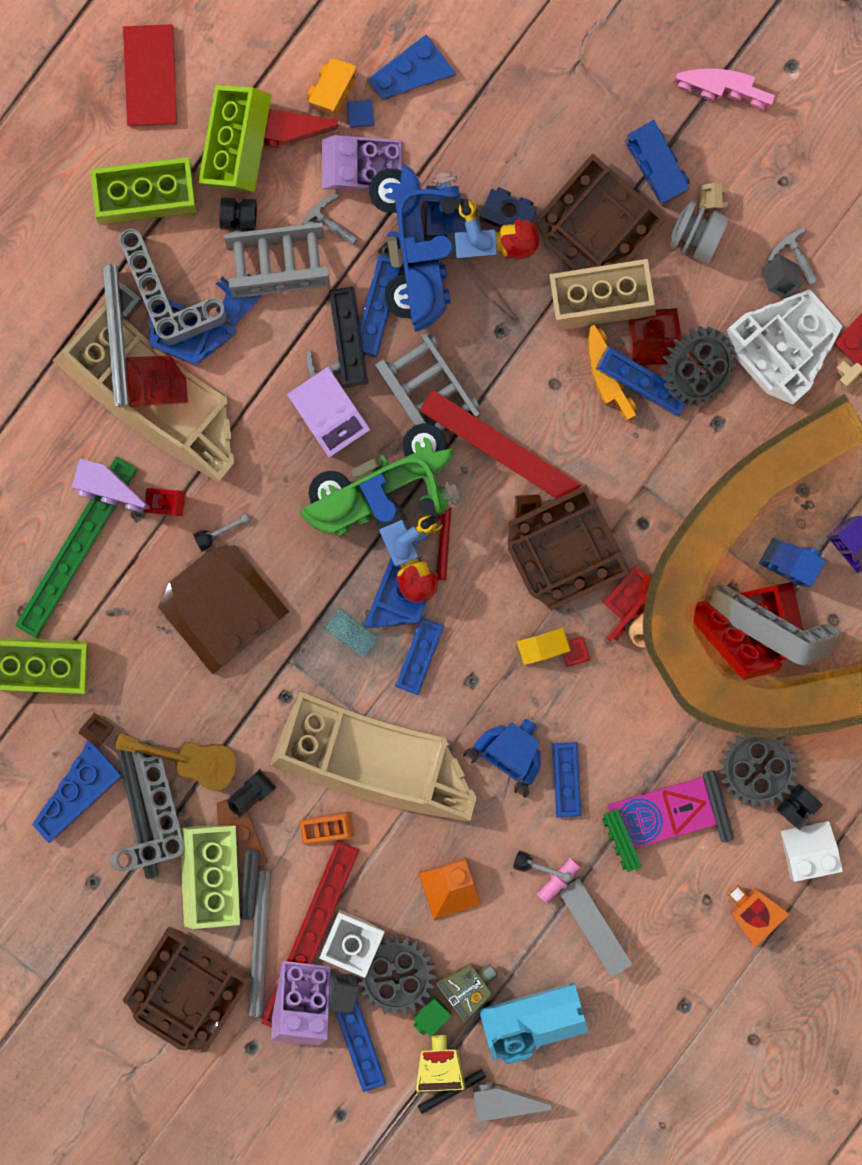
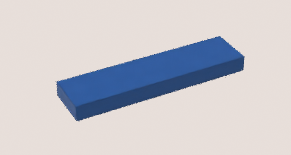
M382 255L378 257L360 322L364 354L377 357L390 311L385 302V290L388 283L400 275L402 266L392 267L390 258Z
M611 347L606 348L596 370L674 416H680L685 403L679 402L669 394L670 390L664 387L667 381Z
M356 996L351 1013L336 1011L335 1013L362 1091L365 1092L385 1085L386 1080Z

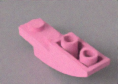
M689 70L677 73L673 82L678 84L677 87L686 92L694 90L701 93L700 96L709 101L720 100L723 92H726L727 97L736 101H741V99L750 102V106L759 110L769 109L775 97L773 94L752 87L756 77L731 70Z

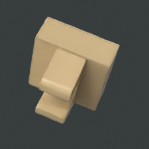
M722 183L700 185L699 210L702 205L706 206L705 211L727 207L728 202H722V194L728 193V189L723 187Z
M843 361L836 368L838 374L842 377L840 379L842 388L850 393L862 380V366L856 363L853 367H850Z

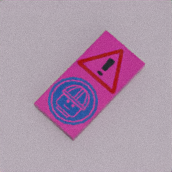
M703 777L608 804L609 811L618 809L634 849L717 825Z

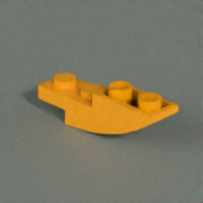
M592 325L588 331V357L594 383L603 403L606 405L614 400L625 421H628L636 416L634 410L637 407L630 396L625 397L621 390L625 388L622 384L596 370L607 348L605 341L608 338L601 327L597 329L595 325Z

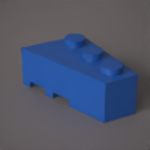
M655 120L628 134L625 144L661 206L688 191L689 187L687 184L690 181L683 170L680 171L676 163L678 162L677 158L666 144L665 137Z
M772 538L758 564L800 587H812L826 560L821 558V552L812 547L801 548Z

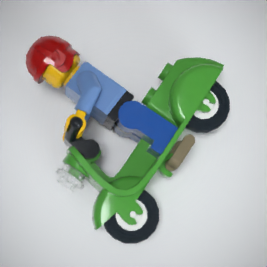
M426 423L414 425L405 434L402 444L405 458L388 465V460L383 455L380 456V459L374 458L352 470L354 477L361 478L352 484L346 476L336 471H326L317 475L309 486L308 495L311 504L299 512L313 528L327 534H336L337 537L351 531L349 527L357 522L361 526L371 521V515L374 514L380 520L377 522V526L394 565L401 567L396 576L399 590L406 599L414 603L429 600L438 589L437 573H431L428 564L425 561H419L422 558V554L418 544L428 538L427 535L429 533L436 534L441 530L442 519L440 515L445 514V511L450 509V505L459 504L458 498L461 497L455 484L450 485L449 482L444 483L445 486L441 487L437 474L449 465L453 459L455 449H447V441L443 432L436 426ZM423 478L426 482L429 496H424L419 500V508L427 516L419 520L417 527H410L406 515L402 514L400 505L394 502L390 492L416 479Z

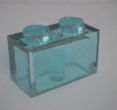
M341 609L336 612L324 628L363 659L379 639Z

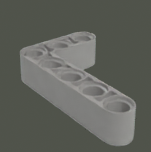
M126 229L122 232L119 239L121 247L154 328L163 343L167 345L177 344L220 326L226 321L227 311L223 303L216 298L207 299L174 313L141 234L135 229ZM138 239V243L134 247L127 246L129 240ZM142 260L147 261L145 268H136L138 262ZM151 282L156 283L154 290L145 291L147 284ZM161 304L166 306L162 313H154L156 306ZM217 307L221 309L219 315L215 317L209 316L212 308ZM190 317L198 318L194 326L186 325V321ZM170 326L175 328L170 336L163 335L165 328Z
M716 585L709 601L711 606L729 620L730 625L742 630L747 635L799 665H809L830 657L840 637V632L836 628L825 624L803 631L724 585Z
M151 739L139 741L158 747L157 743ZM138 751L132 752V757L154 840L114 851L110 857V864L114 870L119 872L130 871L180 856L184 851V841L162 758L149 755L146 758ZM150 768L156 772L154 782L150 781L147 777V771ZM156 792L160 793L163 798L160 806L156 805L153 801V796ZM163 816L169 821V826L166 830L160 826V819ZM169 840L175 844V850L172 854L166 850V844ZM145 847H149L152 851V856L149 860H146L142 855ZM122 853L126 854L129 860L125 867L119 863V857Z

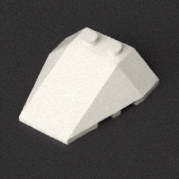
M809 289L785 298L780 302L745 313L727 329L730 344L734 345L732 352L737 354L735 358L767 394L793 405L812 387L813 380L821 369L823 361L831 350L842 325Z

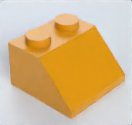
M331 58L329 63H323L318 73V76L321 78L317 85L312 84L306 97L309 98L308 104L310 107L336 119L358 77L356 66Z

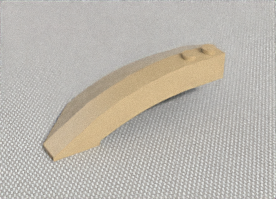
M105 303L52 361L101 405L144 438L178 460L217 482L220 481L234 464L233 453H231L230 422L227 419L226 413L227 396H223L196 378L165 353L152 348L150 341L122 316L129 405L123 408L116 407L114 405Z
M299 692L271 763V767L364 800L407 811L469 822L471 820L477 799L473 790L469 789L464 779L465 774L457 759L453 758L447 747L449 744L445 736L430 735L375 720L303 692Z

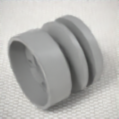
M690 200L685 209L681 211L673 228L669 248L675 250L681 240L684 242L681 250L682 254H685L692 245L695 247L693 259L708 265L724 233L729 216L714 211L709 219H705L703 217L706 206L702 205L696 215L693 211L697 202Z

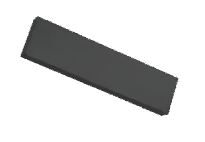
M350 286L330 290L329 296L342 387L347 388L368 384L355 288Z

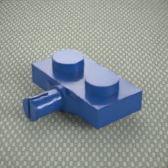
M222 276L220 278L221 282L218 281L216 285L227 293L222 302L227 311L226 320L235 326L262 295L232 298L229 282ZM217 308L216 311L220 313L221 309Z

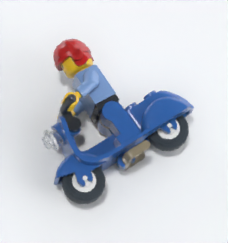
M403 163L402 171L394 168L379 171L371 180L369 196L377 209L385 213H397L399 233L390 232L387 234L390 237L388 248L391 266L394 268L401 267L404 263L405 274L396 276L388 283L385 290V302L387 308L394 315L400 318H412L414 330L417 332L435 323L447 309L446 304H451L449 289H444L443 279H447L446 266L441 264L440 260L433 259L446 258L448 256L449 259L498 255L499 252H502L506 259L521 260L530 257L536 252L539 247V234L533 223L520 219H515V224L501 226L500 232H497V229L482 230L480 220L476 218L478 208L475 202H471L470 199H462L459 186H456L455 182L458 179L457 176H452L451 171L437 173V179H432L433 183H436V189H422L417 174L412 168ZM423 201L440 202V211L447 214H452L459 209L460 215L466 219L464 224L467 232L448 233L447 236L440 235L434 237L431 241H425L421 203Z

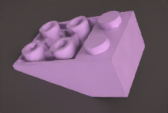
M339 135L322 139V189L369 190L372 178L379 171L387 168L402 171L401 140Z
M326 367L287 394L328 457H331L370 430L329 367Z
M79 459L72 488L78 490V495L94 499L95 495L102 497V502L118 506L119 502L126 503L125 508L142 513L143 508L150 509V506L109 467Z
M282 962L272 1014L271 1041L319 1046L327 1040L330 966Z

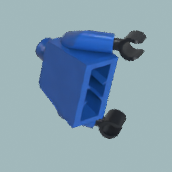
M524 719L519 727L510 723L507 727L499 725L489 729L474 743V747H470L464 752L463 756L469 751L473 752L475 759L470 763H474L479 758V752H482L480 755L482 758L518 782L514 787L515 794L518 788H526L523 794V798L529 795L528 785L533 783L541 768V753L537 749L539 741L531 736L537 726L532 721Z

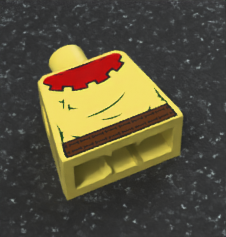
M433 1035L432 1050L421 1051L416 1091L465 1090L466 1084L458 1050H447L446 1035Z

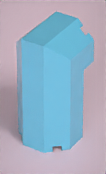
M574 982L479 1009L492 1059L498 1061V1058H502L504 1063L507 1064L529 1059L533 1055L532 1050L535 1046L538 1050L540 1046L588 1033Z

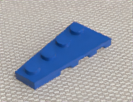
M90 741L86 743L84 750L76 758L72 768L66 777L62 779L58 789L32 824L48 843L55 840L123 777L101 750Z

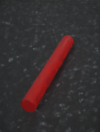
M452 507L446 510L445 514H441L442 528L439 538L437 579L446 581Z

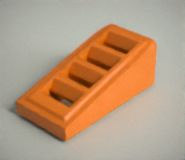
M350 811L299 820L303 845L348 839L355 835ZM340 820H342L344 832H341ZM329 821H333L335 834H331ZM322 822H323V828H324V833H325V835H323V836L321 835L320 824H319V823H322ZM309 824H313L315 837L311 838Z

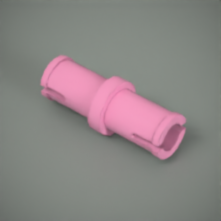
M570 857L558 871L562 873L570 872L574 876L582 867ZM553 874L550 875L551 879L537 892V895L547 904L550 903L562 888L566 889L568 886V882Z

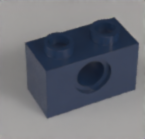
M498 187L497 190L491 188L479 219L501 228L503 225L515 224V219L532 222L537 208L533 206L534 202L526 198L520 197L517 200L510 197L511 192ZM507 205L513 206L516 214L513 217L504 216L502 213L503 207Z

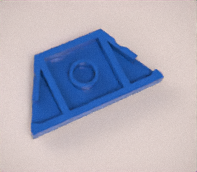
M169 300L174 313L187 308ZM162 304L156 306L154 313H162L166 306ZM149 315L151 330L150 346L194 366L200 364L237 333L236 328L223 323L177 344L167 345L158 336ZM190 317L186 321V325L194 326L198 318ZM171 326L165 328L163 335L170 336L175 328Z
M390 558L364 624L366 628L418 624L427 601L414 603L403 596L396 579L401 567H396L392 558Z

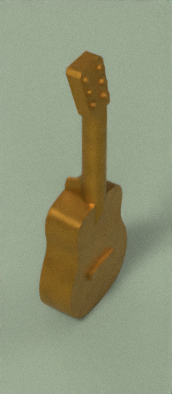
M122 733L118 734L115 743L116 749L130 752L138 751L175 761V771L180 776L193 778L203 787L212 791L226 788L230 784L236 769V757L233 751L221 744L197 745L193 742H184L179 751L176 752L139 742L138 739Z

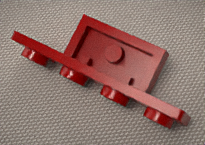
M669 563L654 581L638 567L634 566L630 570V574L626 575L603 601V604L620 618L619 622L605 637L608 641L611 642L613 638L617 641L626 631L624 628L625 624L629 620L633 622L641 614L642 610L640 607L644 602L650 603L658 594L656 588L662 582L666 584L674 576L675 573L672 570L675 566L672 563Z

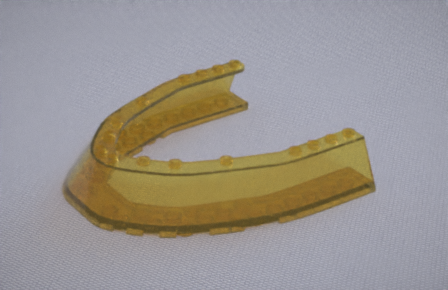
M845 394L764 442L728 470L691 510L669 541L656 565L648 588L643 615L644 644L648 655L676 702L689 715L708 725L742 735L776 738L825 733L862 724V663L820 672L781 677L758 676L743 680L732 667L720 664L708 657L699 641V629L693 624L695 607L698 602L705 601L708 585L716 568L771 497L862 443V421Z

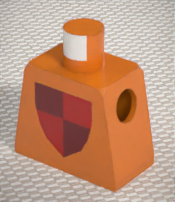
M737 885L728 894L737 904L730 913L755 947L789 915L782 907L756 888L747 894Z

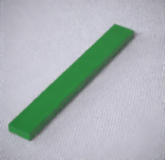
M117 456L109 467L128 486L138 471L137 468ZM95 495L94 499H90L15 624L16 627L35 638H38L116 507L115 505L102 502L101 496Z

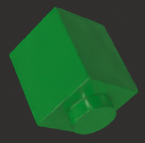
M434 995L413 1016L415 1021L413 1025L422 1035L427 1033L432 1037L452 1016V1012Z

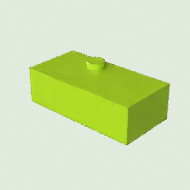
M215 85L199 184L221 190L255 193L272 94L253 87Z
M189 157L90 169L95 217L99 225L197 213L193 170Z
M0 637V690L85 694L88 641Z

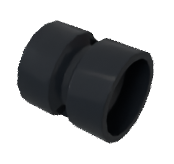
M222 197L219 219L220 230H235L236 227H239L241 231H255L257 200L242 199L241 202H237L236 198Z
M798 784L790 794L791 799H785L776 810L800 831L809 822L808 816L815 815L823 804L801 784Z

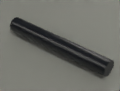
M482 1069L464 1079L466 1089L486 1078ZM444 1090L417 1105L421 1114L464 1090Z

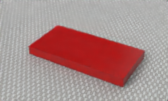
M173 25L123 26L127 126L177 124Z

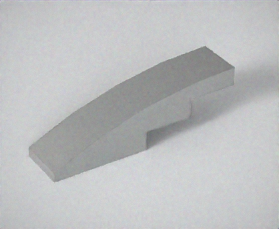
M579 877L568 883L566 889L562 888L559 894L611 978L632 966L633 964Z

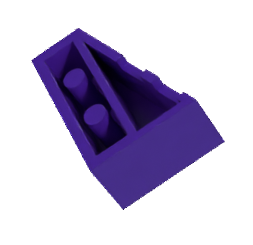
M861 515L849 517L827 535V538L857 574L862 571Z

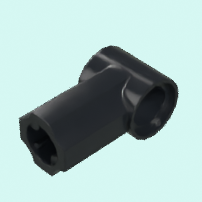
M261 769L244 782L245 785L226 801L229 806L228 808L239 817L258 801H262L276 788L274 783Z

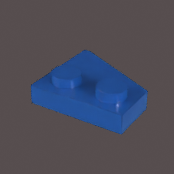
M426 186V189L432 190L441 188V186ZM426 201L425 236H447L448 233L467 232L464 224L466 219L460 215L459 209L452 214H447L440 211V202Z

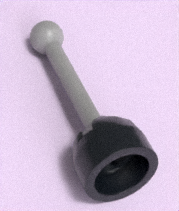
M243 514L241 519L213 533L201 530L194 533L193 537L202 552L212 545L214 537L242 523H249L251 518L248 514Z
M519 850L513 865L515 870L526 872L531 868H535L561 877L565 882H570L573 878L570 872L562 873L534 863L532 856L527 852Z

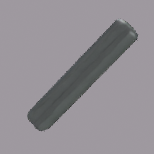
M715 770L706 771L703 773V778L720 840L722 842L732 841L734 835L717 773Z
M247 849L240 909L241 919L251 920L254 915L260 853L257 849Z

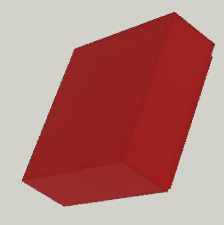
M583 636L568 641L571 651L562 654L566 667L590 660Z

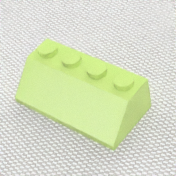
M236 826L180 827L184 841V851L181 854L184 926L190 929L240 925Z

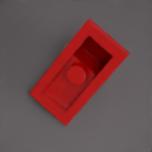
M147 488L145 502L150 506V509H144V513L183 516L185 491Z

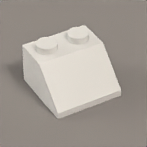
M829 821L805 825L800 831L796 827L780 831L789 876L793 882L843 872L838 847Z
M339 909L319 959L365 978L385 931L360 917Z

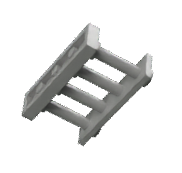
M307 222L304 225L247 232L237 230L230 234H224L227 250L234 249L236 277L228 279L231 297L240 298L330 287L328 267L320 266L317 239L325 238L323 222ZM307 240L310 268L296 270L293 242ZM283 243L286 270L280 273H272L268 245ZM258 246L261 274L247 276L244 248Z
M425 332L420 334L424 342L395 362L386 364L384 360H381L375 364V367L414 425L425 423L422 418L425 414L419 411L424 402L413 405L409 399V396L412 395L411 392L442 371H444L451 384L437 393L448 398L455 392H458L465 403L460 408L468 413L471 412L476 418L480 415L477 411L480 409L479 404L473 396L468 398L436 350L440 346L432 334L429 336ZM430 350L438 363L405 384L403 382L399 384L395 378L398 375V371ZM439 423L434 424L441 431L446 429Z

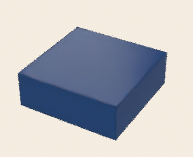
M372 100L347 102L350 128L375 126Z

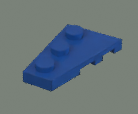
M425 35L367 80L383 101L409 92L412 89L430 85L441 79L456 76V73L429 37Z

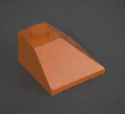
M466 857L419 872L434 920L481 905Z

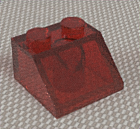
M677 308L656 310V316L628 320L631 360L641 366L667 364L668 361L663 359V356H670L671 354L667 348H674L676 346L673 341L674 339L682 340Z
M170 355L126 358L130 407L188 403L186 377Z

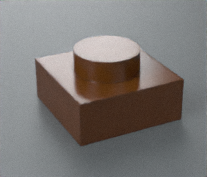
M540 495L515 496L514 518L541 506Z
M94 712L80 728L78 734L99 748L112 733L114 726Z

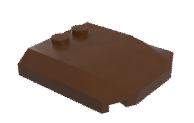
M592 153L535 220L545 245L573 270L630 262L667 218Z
M587 484L508 522V551L529 593L534 598L543 602L551 611L630 574L625 559Z
M235 545L207 551L169 582L158 607L212 674L216 673L289 613L288 609Z
M168 927L126 993L123 1002L127 1003L133 1013V1018L139 1025L177 1049L202 1050L201 1052L206 1053L251 983L252 978L243 969L184 932Z

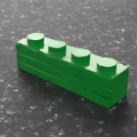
M616 808L604 813L602 822L605 827L608 826L609 828L608 836L611 842H615L616 847H614L617 856H621L622 861H620L623 870L626 869L627 872L642 867L618 809Z

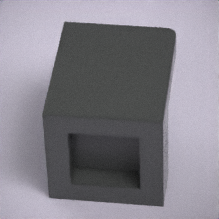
M781 255L776 256L762 270L768 291L784 299L788 298L803 285L796 263Z
M121 283L118 287L120 288L122 316L129 320L143 303V300Z
M330 972L329 1011L346 1013L353 1011L359 988L354 975Z

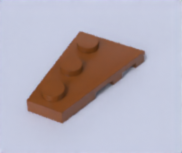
M228 799L217 803L218 825L236 826L238 874L244 872L247 849L259 850L258 866L268 863L248 811L239 817L228 808L229 806L226 802Z

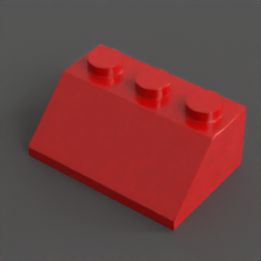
M793 582L740 593L803 630ZM747 635L746 640L755 647L760 645L765 649V656L770 660H788L786 657Z

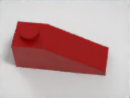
M269 109L264 145L279 148V144L288 145L338 129V120Z

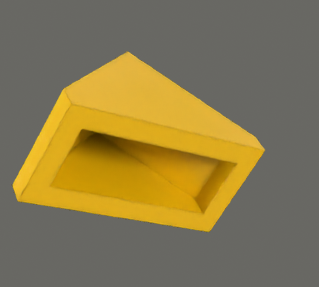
M564 627L517 641L524 665L571 651Z

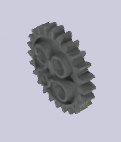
M699 326L698 330L690 328L689 335L682 332V340L674 339L673 341L676 346L674 348H667L671 354L670 356H663V359L668 361V363L661 366V369L667 372L661 378L667 381L664 387L670 390L669 394L681 403L684 402L688 406H691L692 403L699 406L701 401L708 404L709 397L716 400V392L718 391L724 394L722 386L724 384H731L727 378L735 376L730 370L737 366L736 363L731 361L737 356V354L732 352L734 345L729 343L730 339L724 336V333L709 326L707 329ZM688 352L693 359L698 361L697 364L690 360L687 356ZM701 368L711 376L710 380L706 374L701 372Z
M753 728L752 735L743 730L744 737L742 739L735 734L736 743L727 742L731 749L729 751H721L727 757L718 761L725 765V768L718 770L719 773L726 775L720 781L721 783H729L725 789L726 792L735 791L732 796L734 800L741 796L742 805L750 800V807L752 808L755 807L756 802H759L760 807L764 808L765 801L774 806V798L777 797L780 801H783L782 792L791 794L787 788L788 785L796 786V783L791 778L792 776H799V773L793 771V768L799 766V763L792 762L797 753L788 752L792 744L783 745L785 737L782 736L776 739V731H773L768 736L766 728H763L761 734L758 733L757 728ZM755 744H761L763 747V753L759 757H753L751 754V748ZM772 750V756L769 757L762 765L764 771L762 773L757 771L751 778L749 784L744 785L745 780L748 779L756 770L753 765L755 763L761 764L766 758L768 752ZM778 759L782 762V768L779 772L773 773L770 770V764L773 760ZM739 763H745L748 768L743 776H737L735 773V768ZM758 779H764L767 784L765 790L757 792L754 788V784Z
M397 934L394 941H391L387 935L385 943L382 944L380 942L366 977L364 978L356 974L357 977L363 978V980L357 982L358 987L365 988L361 991L360 995H369L366 1003L370 1004L374 1001L375 1011L380 1006L384 1007V1015H386L389 1009H392L394 1016H396L398 1009H401L402 1013L406 1015L407 1007H410L415 1012V1003L417 1002L423 1006L422 996L427 998L431 996L427 988L434 989L435 987L433 983L429 982V980L436 978V974L429 973L430 970L435 968V964H427L432 956H423L426 947L417 949V940L412 944H408V936L401 942ZM403 954H407L412 958V963L409 966H402L399 964L398 958ZM376 961H385L388 964V969L384 972H378L374 968ZM411 969L418 970L416 973L400 975L398 981H395L394 977L379 982L374 981L377 977L391 976L392 970H397L398 973H404ZM407 979H415L418 983L417 988L407 990L404 982ZM389 984L393 987L394 992L390 996H384L380 992V987Z

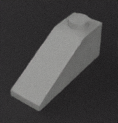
M492 1082L479 1083L477 1088H473L478 1122L552 1110L549 1100L502 1085H492Z

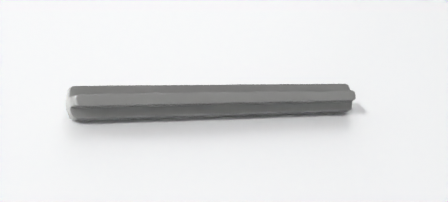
M107 264L103 268L114 405L123 408L129 405L120 288L118 287L119 276L117 265Z
M258 870L251 968L252 981L249 1016L261 1017L263 1014L270 889L269 870Z

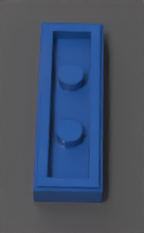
M421 617L395 687L416 695L419 694L444 628L443 625Z
M577 742L552 743L556 818L581 816Z

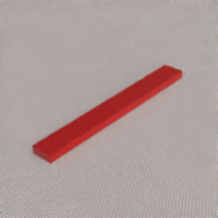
M431 390L419 409L420 412L554 498H558L582 486L434 390ZM593 493V496L596 500L598 496Z
M336 841L287 962L313 963L360 849L341 841ZM278 983L261 1022L271 1028Z

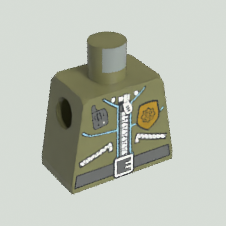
M470 963L436 980V985L462 1021L465 1022L492 995V990L487 983L497 977L498 974L490 963L480 971H477L474 965Z

